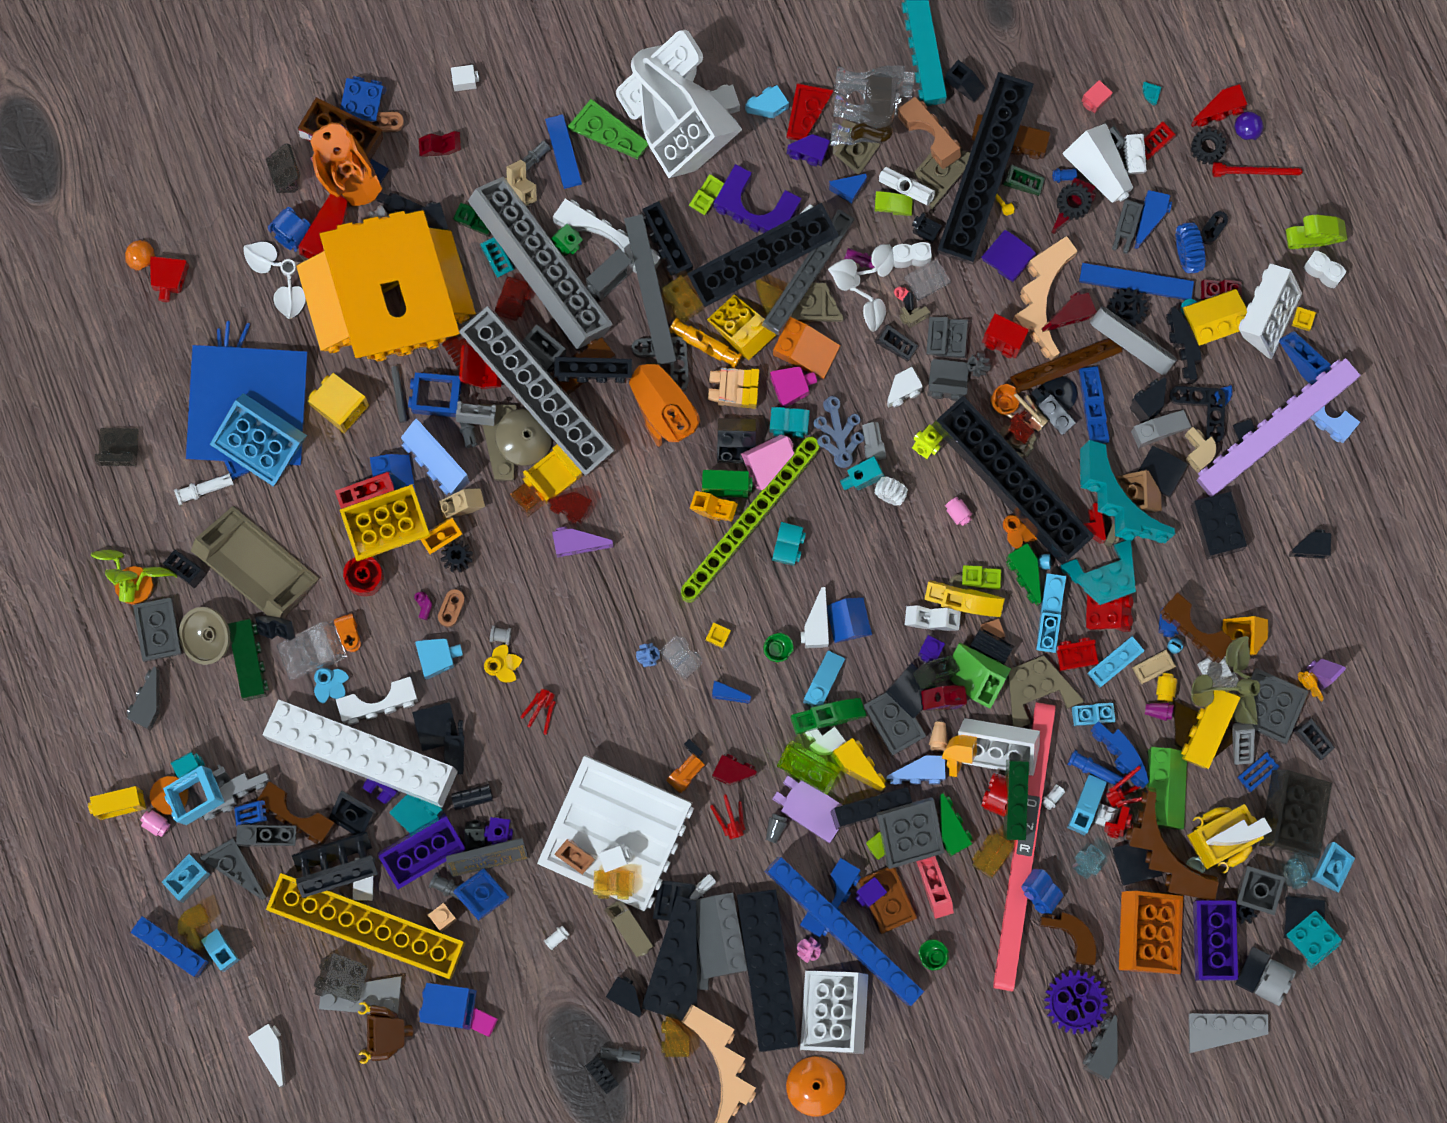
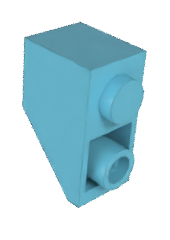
M777 85L767 87L763 90V94L758 97H751L745 104V111L747 113L768 118H775L789 109V102Z
M215 929L201 940L221 971L225 972L240 961L218 929Z

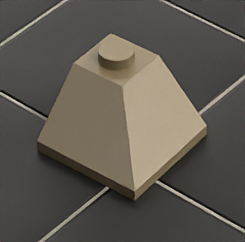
M843 120L834 134L833 154L859 175L880 144L867 138H860L853 142L851 132L852 128L857 124Z

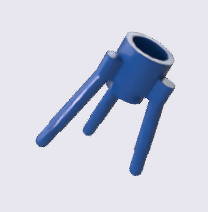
M230 321L226 322L224 345H222L221 329H217V343L219 347H233L228 346ZM250 323L246 324L236 348H241Z

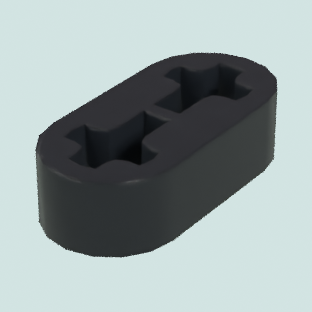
M1215 212L1202 229L1200 235L1204 244H1213L1227 225L1228 216L1225 212ZM1219 217H1222V218H1223V219H1222V222H1223V223L1220 222V223L1218 224V226L1216 227V226L1214 225L1215 222H1216V220H1217ZM1211 229L1214 230L1211 235L1212 237L1207 239L1205 237L1206 233H1209Z

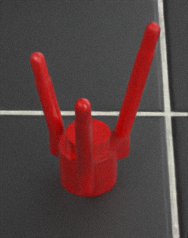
M541 689L540 693L536 694L533 701L522 713L521 719L528 714L535 704L538 705L527 725L528 728L532 726L541 708L547 709L549 706L543 732L544 735L547 734L553 707L556 703L553 700L555 697L553 693Z
M1141 766L1136 767L1115 786L1108 789L1109 792L1106 793V796L1112 808L1115 806L1120 808L1124 805L1141 801L1142 797L1125 800V795L1140 787L1133 786L1123 792L1121 789H1118L1141 769Z
M725 794L723 797L731 822L727 824L728 828L715 807L710 805V808L721 825L725 836H729L731 840L744 836L743 831L746 829L743 820L742 802H738V822L734 820L728 797Z

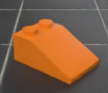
M790 317L773 349V356L794 366L801 367V369L809 373L814 372L816 376L824 379L840 345L807 324Z

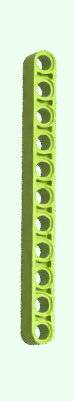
M808 437L803 440L794 451V455L767 487L759 493L681 588V597L685 602H694L814 459L819 450L817 439ZM807 444H813L815 446V450L808 451L806 450L805 446ZM801 458L804 463L797 466L793 463V460ZM788 472L792 477L789 480H784L781 475ZM777 487L780 492L773 495L769 492V489ZM760 501H764L768 506L765 509H760L757 504ZM747 516H753L755 518V522L752 524H748L745 521V518ZM740 530L744 535L741 538H735L733 532ZM729 545L731 551L724 553L721 551V547ZM712 559H716L719 562V565L715 568L708 564ZM699 574H704L707 576V580L699 582L696 577ZM686 589H693L695 594L692 597H687L684 594Z

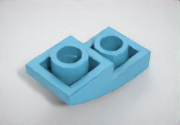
M1113 703L1072 707L1074 726L1095 725L1098 721L1101 724L1115 722Z

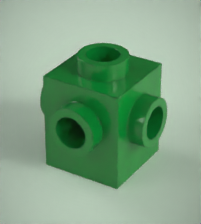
M567 223L550 240L565 257L569 253L573 255L580 248L578 244L583 239L580 237L579 232L571 228Z

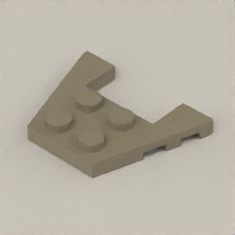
M1045 656L1014 667L1008 674L1012 726L1022 728L1030 724L1023 705L1057 691L1060 692L1066 709L1084 702Z

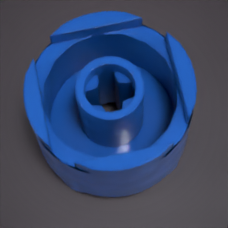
M287 207L268 225V230L270 233L274 231L276 234L274 238L281 245L289 250L294 248V252H296L311 224L304 218L300 219L292 208Z

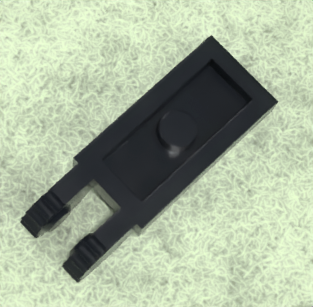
M446 720L444 763L453 766L458 771L457 774H463V720L458 722V735H451L452 722L451 720Z

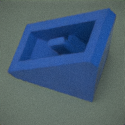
M866 174L829 181V190L852 204L865 185L867 176Z

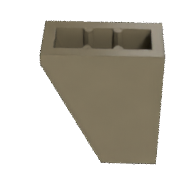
M618 900L604 909L636 957L643 956L650 951L653 945L622 901Z

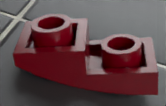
M1204 279L1201 281V299L1205 300L1234 289L1238 291L1242 299V282L1226 279L1223 281Z

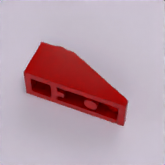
M389 472L338 489L335 491L340 508L343 509L394 491L395 488Z

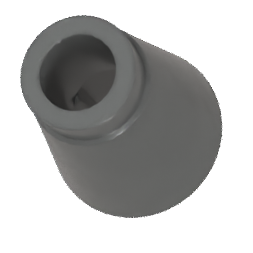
M774 813L772 817H769L765 840L777 843V840L787 826L786 817Z

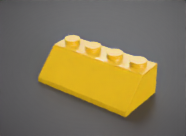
M1213 691V702L1204 707V709L1201 708L1197 715L1198 723L1196 726L1193 725L1189 733L1191 739L1182 748L1183 760L1203 769H1209L1240 700V697L1226 691Z

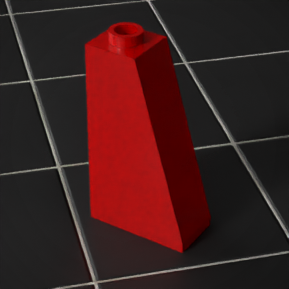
M333 194L328 196L299 244V255L310 259L324 251L319 233L336 230L338 225L345 224L348 200L341 195L339 197Z

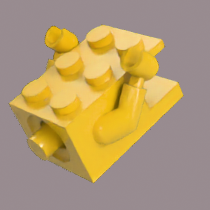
M1245 804L1234 810L1229 807L1214 808L1203 814V817H1195L1193 821L1200 819L1201 825L1196 827L1198 828L1197 830L1187 835L1205 869L1207 870L1216 864L1218 866L1225 864L1227 869L1221 873H1226L1230 870V867H1235L1244 862L1253 851L1252 845L1264 839L1262 836L1250 842L1230 846H1215L1206 843L1207 840L1242 820H1245L1247 826L1257 822Z

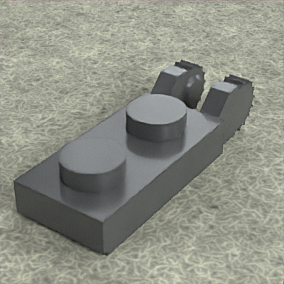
M1125 199L1115 231L1112 250L1116 251L1121 237L1127 239L1123 247V253H1128L1143 204Z

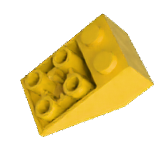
M735 294L707 319L748 361L776 336L775 333L762 326L765 319Z
M852 738L833 750L832 757L842 772L879 792L884 791L886 780L880 772L876 773L874 762L869 756L865 757L863 754L864 748L858 740L855 742Z

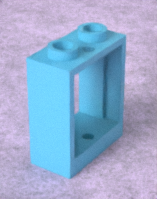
M202 765L163 788L166 794L165 800L172 809L173 819L184 825L190 824L225 803L212 770ZM200 781L208 801L186 813L179 793Z

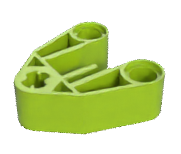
M1309 215L1303 218L1304 226H1294L1286 229L1288 249L1321 247L1347 241L1345 221L1333 216Z

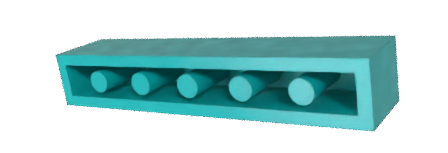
M904 0V2H901L903 14L906 13L907 17L905 29L910 33L908 45L909 48L913 49L914 54L911 55V61L917 70L914 76L916 84L919 83L920 90H918L919 101H923L926 106L946 103L947 96L929 0Z

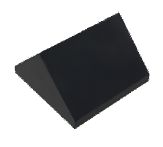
M341 791L329 820L356 835L366 832L378 813Z

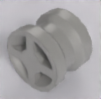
M381 205L377 206L376 210L368 212L370 218L388 217Z

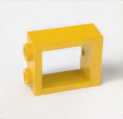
M134 786L90 797L88 808L90 814H93L94 817L100 820L146 810L143 790Z

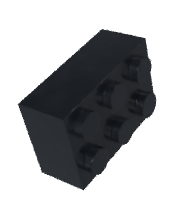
M1231 492L1196 500L1192 503V512L1207 560L1243 551L1247 547Z

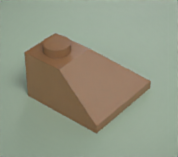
M1145 470L1116 476L1119 486L1139 509L1146 514L1162 511L1161 492L1149 471Z

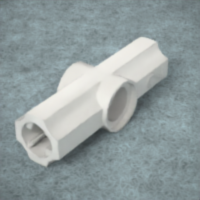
M885 167L880 173L879 182L925 205H929L935 196V190L888 167ZM908 181L910 183V187L906 191L904 189V184Z

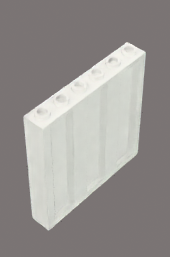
M585 755L537 864L645 911L647 907L651 908L655 900L652 895L654 890H659L662 884L661 874L662 872L666 873L671 862L668 861L670 854H675L678 844L675 842L678 835L682 837L686 826L683 824L685 819H690L694 808L691 807L693 802ZM566 839L573 840L578 847L595 859L583 875L554 855ZM623 843L625 847L628 846L632 854L631 862L604 872L598 854Z

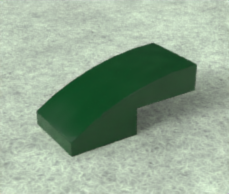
M460 203L453 220L489 237L491 232L475 210L469 205Z

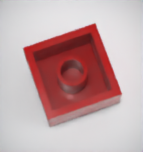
M995 313L984 334L982 343L990 350L996 349L1002 352L1003 356L1016 359L1029 329Z

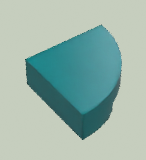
M1143 82L1142 92L1145 99L1150 104L1156 106L1161 87Z

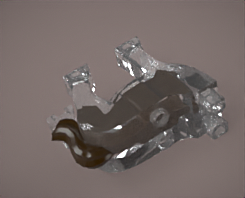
M897 65L882 66L867 72L846 71L843 67L837 66L833 116L855 121L858 124L852 128H845L839 124L832 123L830 146H836L837 144L854 145L859 142L881 143L890 139L893 133V118L897 116L898 105L896 104L901 102V97H912L915 72L905 71V66ZM853 91H858L864 98V104L854 105L848 103L842 96L848 98Z

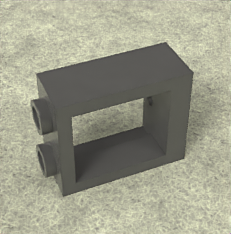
M620 248L616 250L586 278V287L594 299L597 298L601 302L633 272L632 260Z

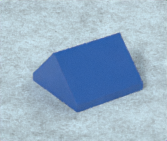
M845 598L827 605V614L834 644L872 635L863 598Z

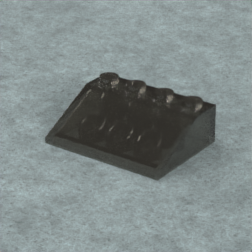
M1272 770L1264 818L1272 831L1263 836L1264 839L1260 840L1259 846L1320 859L1332 783L1290 770Z

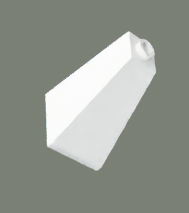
M1106 124L1086 130L1062 153L1112 203L1118 200L1122 202L1129 197L1128 192L1133 189V186Z

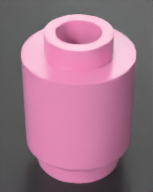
M955 497L945 505L946 511L957 525L961 524L964 526L972 520L970 518L972 513L962 499L959 500L958 497Z
M153 810L150 812L146 811L140 819L143 822L141 825L143 828L160 837L165 835L171 825L167 822V819Z

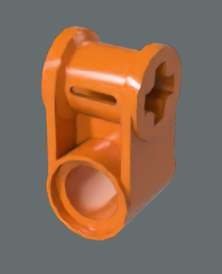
M353 614L334 619V624L343 647L348 652L358 651L361 647V641ZM349 639L354 640L352 646L348 644L350 643Z

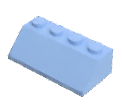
M415 419L401 437L402 447L407 453L412 452L416 456L414 460L420 467L425 466L427 468V475L433 481L437 480L441 484L439 488L445 495L448 493L453 495L470 483L467 474L426 428Z

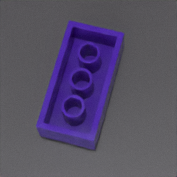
M444 813L379 851L377 854L396 888L400 889L446 862V856L461 853L466 849Z
M1236 901L1193 902L1195 981L1238 980Z

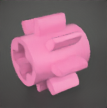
M812 937L809 940L803 939L798 943L797 950L799 952L797 955L806 963L809 960L815 961L821 954V944Z

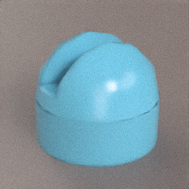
M1042 554L1038 557V566L1041 569H1051V554Z
M1172 638L1168 642L1167 648L1171 653L1177 654L1182 651L1183 642L1179 638ZM1172 641L1175 642L1176 644L1180 645L1181 647L1179 648V647H1177V646L1171 644Z

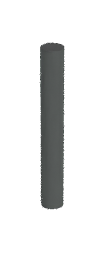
M393 366L391 367L399 422L404 423L407 422L399 367Z

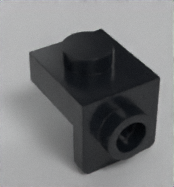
M922 212L921 216H916L912 223L914 227L913 234L933 243L942 225L925 217L926 214Z

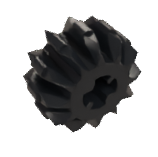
M453 540L452 547L449 544L445 545L448 551L441 550V554L444 557L440 559L441 562H446L444 564L445 569L451 566L450 571L452 573L455 571V568L461 573L462 566L465 569L469 568L466 562H473L469 558L473 555V552L468 551L470 548L468 544L463 547V541H459L458 545H456L455 540ZM453 554H460L461 558L459 560L457 558L454 559Z

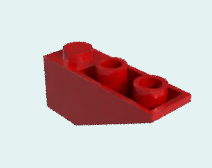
M1240 84L1221 90L1193 119L1191 126L1198 125V127H1203L1210 121L1215 120L1218 122L1224 120L1226 116L1242 114L1247 106V102Z

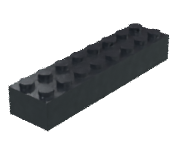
M820 203L687 273L704 307L832 241L839 237L823 204Z
M776 889L738 894L737 902L759 1053L799 1047Z

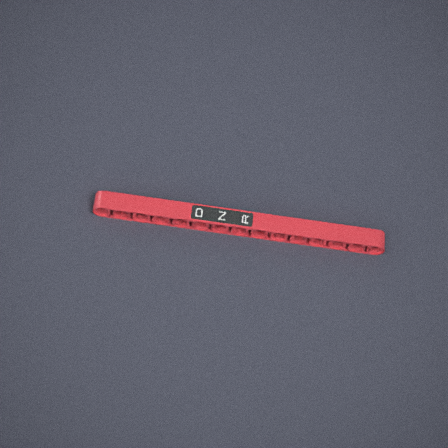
M1036 702L1031 729L1040 731V747L1035 773L1033 776H1028L1026 840H1015L993 984L994 989L1013 992L1027 905V897L1024 895L1021 886L1032 871L1055 705Z

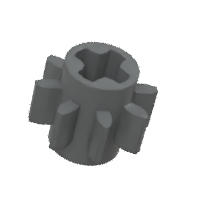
M983 353L972 354V357L967 362L968 371L973 372V376L977 377L986 375L991 367L990 359L985 358Z

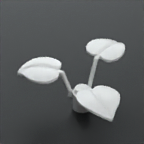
M268 242L245 245V259L255 272L261 274L268 273L271 265L280 266L282 273L287 276L288 287L277 289L274 294V304L288 319L297 316L303 309L306 298L301 287H292L291 276L296 273V266L302 262L294 263L293 260L286 259L282 263H274L277 258V252L275 247ZM300 255V257H301L304 261L308 260V258H305V257H303V256Z
M882 244L875 248L872 253V264L875 268L871 270L857 272V265L852 259L841 260L828 269L839 289L843 291L850 289L869 299L870 302L864 305L863 314L865 322L872 332L879 328L885 318V304L881 299L877 298L874 300L873 297L860 291L856 286L860 284L859 275L877 271L879 276L884 277L891 272L894 264L890 244Z

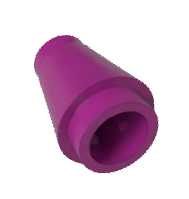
M1169 702L1146 703L1145 715L1164 721L1172 720L1174 705L1169 704Z

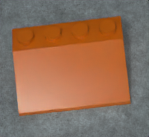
M1143 891L1122 892L1119 970L1181 974L1183 896Z

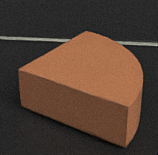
M999 619L980 625V627L997 637L1005 638Z

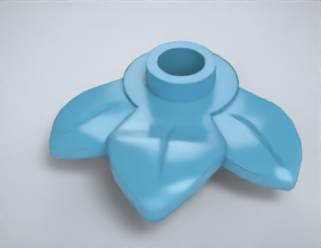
M328 668L318 669L314 675L316 682L314 693L318 701L324 704L329 696L334 699L345 697V688L342 683L349 679L348 675L340 669L332 671ZM324 674L328 676L326 681L321 680V676Z

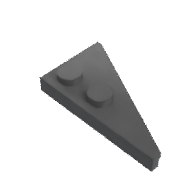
M234 838L200 857L201 860L262 900L267 898L240 848L236 845Z

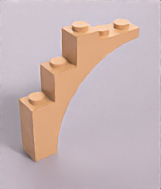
M1067 236L1029 261L1028 270L1036 279L1024 286L1020 295L1022 301L1026 305L1029 304V306L1017 313L1013 318L1014 323L1029 329L1028 332H1031L1030 337L1035 343H1039L1042 348V354L1051 361L1058 358L1060 352L1054 344L1050 332H1042L1041 328L1047 323L1046 304L1050 286L1063 266L1077 254V249Z
M691 1005L682 1022L699 1035L714 1057L721 1083L720 1105L714 1123H728L731 1115H736L740 1107L737 1105L739 1101L745 1105L753 1101L756 1092H754L755 1087L736 1077V1074H740L745 1067V1058L725 1047L726 1043L730 1044L735 1036L733 1033L734 1029Z

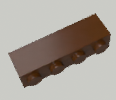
M981 114L977 115L971 141H975L983 118ZM1020 125L1011 153L1029 155L1030 158L1036 160L1043 159L1050 132Z
M602 337L599 340L594 339L588 344V348L583 352L580 350L573 355L575 358L616 359V355ZM554 379L568 395L584 384L577 382V379H569V382H558V379Z

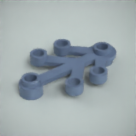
M830 396L824 400L823 407L831 414L833 429L827 425L824 417L816 418L814 426L827 434L820 436L817 443L820 447L825 448L834 455V462L838 467L847 468L853 461L852 452L858 444L863 442L864 436L861 432L854 433L851 436V442L846 448L844 440L852 428L860 423V417L857 414L850 415L842 429L838 413L840 401L837 397ZM830 438L836 442L837 448L830 443Z

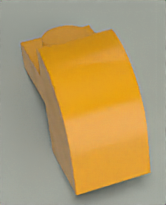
M695 491L689 509L709 519L732 522L738 504L734 501L718 499L710 493Z
M957 735L949 740L942 755V759L947 760L949 776H958L962 762L973 763L977 754V737Z

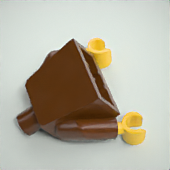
M366 1002L359 1003V1005L366 1006V1011H358L359 1014L362 1015L367 1012L371 1014L367 1015V1050H361L358 1054H363L367 1058L360 1059L359 1062L365 1064L369 1059L371 1061L388 1060L397 1053L398 1049L404 1047V1037L413 1036L412 1025L404 1026V1020L398 1018L397 1013L387 1007L369 1006Z

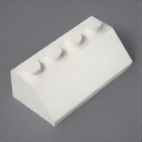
M964 718L958 735L977 737V754L972 764L962 762L963 764L1006 771V759L1026 760L1029 762V775H1034L1040 747V731Z

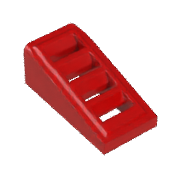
M1163 121L1144 138V144L1151 150L1150 153L1145 150L1147 160L1152 158L1176 137V134ZM1161 130L1168 135L1166 138L1160 133ZM1156 134L1161 138V143L1155 139L1154 136ZM1150 139L1157 145L1155 148L1148 142Z

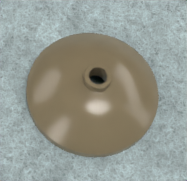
M526 409L514 410L506 414L498 423L495 432V442L501 455L509 462L519 466H529L538 463L547 455L552 442V437ZM524 432L529 433V438L524 436Z
M198 607L190 610L183 617L179 627V640L183 651L192 661L208 665L218 662L226 654L230 644V631L227 622L218 611L209 607Z

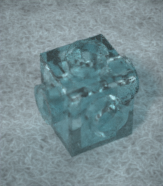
M1090 844L1085 851L1080 850L1074 857L1076 862L1072 868L1086 879L1092 874L1096 876L1102 869L1100 864L1106 855Z

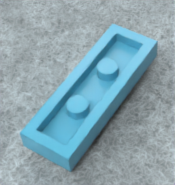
M1132 636L1087 674L1101 688L1141 655L1144 649Z

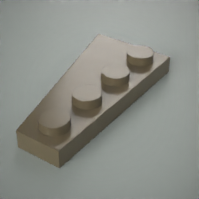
M478 404V405H482V406H491V407H492V405H490V404ZM496 405L494 426L483 425L495 481H514V464L506 460L499 452L495 442V432L500 420L506 414L517 410L516 405Z

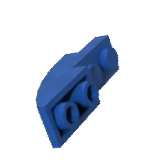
M1098 721L1091 729L1092 736L1097 741H1102L1111 754L1118 756L1114 763L1121 773L1128 775L1136 767L1141 766V769L1130 780L1135 786L1144 788L1149 781L1143 762L1134 746L1119 729L1112 734Z

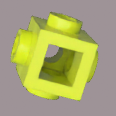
M929 424L923 432L919 431L913 439L916 442L912 449L928 459L931 454L936 455L941 448L939 444L943 437Z

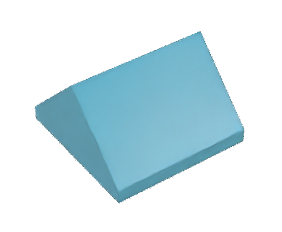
M1331 842L1327 844L1311 879L1339 893L1355 857L1337 843Z
M188 854L162 883L177 900L184 903L211 874Z

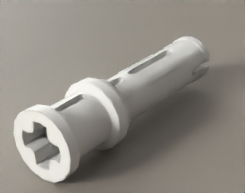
M228 473L227 475L197 485L191 483L188 487L180 490L176 488L174 492L180 506L183 502L192 499L198 500L201 495L234 484L230 473Z

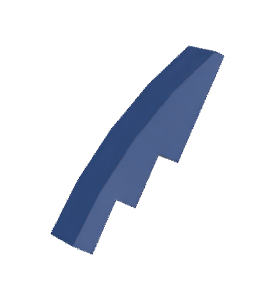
M563 114L546 118L545 121L563 188L582 185Z
M1098 366L1079 369V377L1089 440L1102 444L1109 443L1104 395Z

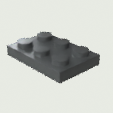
M172 598L133 605L142 661L147 662L182 655Z
M887 693L863 705L892 756L926 737L917 719L912 718Z

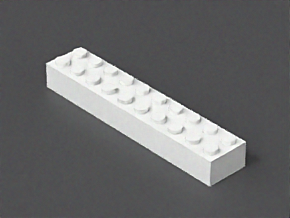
M279 699L263 732V736L269 741L439 807H443L458 772L453 766Z

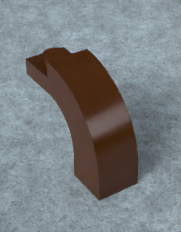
M1063 912L1060 913L1059 920L1056 919L1057 916L1045 914V918L1041 917L1039 919L1040 927L1059 929L1070 935L1075 945L1073 963L1088 966L1095 965V940L1089 928L1080 919Z

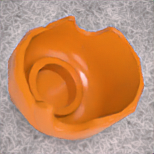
M134 241L126 248L125 261L130 268L141 270L150 266V256L155 257L154 249L146 241Z
M1003 384L993 392L991 403L997 413L1009 415L1018 409L1019 401L1014 396L1017 393L1014 386Z

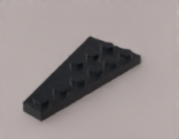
M677 895L642 1008L683 1021L691 1005L698 1008L696 900Z

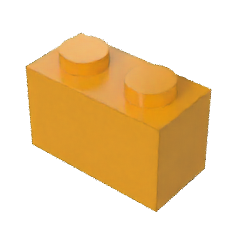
M451 516L429 530V537L420 540L428 553L432 554L462 535V531Z

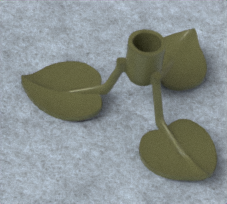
M1243 636L1235 639L1226 650V663L1228 666L1233 667V671L1244 679L1238 681L1236 687H1212L1213 681L1210 676L1205 674L1199 675L1193 682L1191 699L1195 705L1206 707L1214 700L1213 691H1238L1240 693L1238 695L1240 700L1233 713L1235 720L1239 723L1257 725V710L1254 696L1260 692V683L1257 680H1250V676L1240 672L1248 666L1250 660L1249 637Z

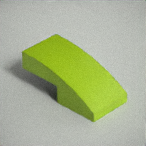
M709 174L689 206L706 215L713 206L724 183Z
M876 191L874 211L912 216L913 198L897 193Z
M963 565L962 585L1000 590L1001 569Z

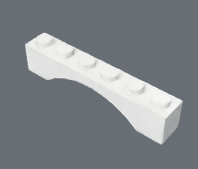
M564 199L553 216L554 223L561 227L568 223L571 228L577 231L592 232L608 238L632 260L633 272L636 273L627 234L621 229L615 230L612 228L608 221L604 219L602 221L599 220L592 211L581 209L580 205L574 200L568 201ZM651 249L656 269L660 264V257L658 252Z

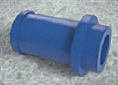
M1056 168L1052 172L1053 181L1060 183V181L1073 180L1077 178L1076 169L1060 170Z

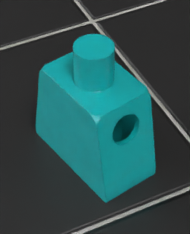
M873 456L848 469L849 476L840 480L844 491L853 486L857 490H861L877 483L881 477L885 476L878 461ZM863 474V477L857 480L858 475Z

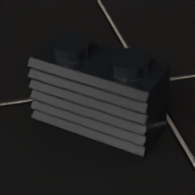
M981 627L970 648L1004 665L1014 645Z

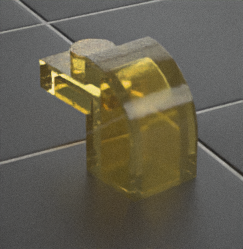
M198 904L186 910L178 921L179 935L188 934L186 941L189 947H193L194 950L204 948L197 929L211 923L204 905Z

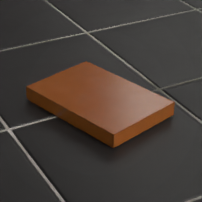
M884 868L858 881L860 887H863L875 877L887 891L883 897L869 907L881 934L917 919L895 868Z

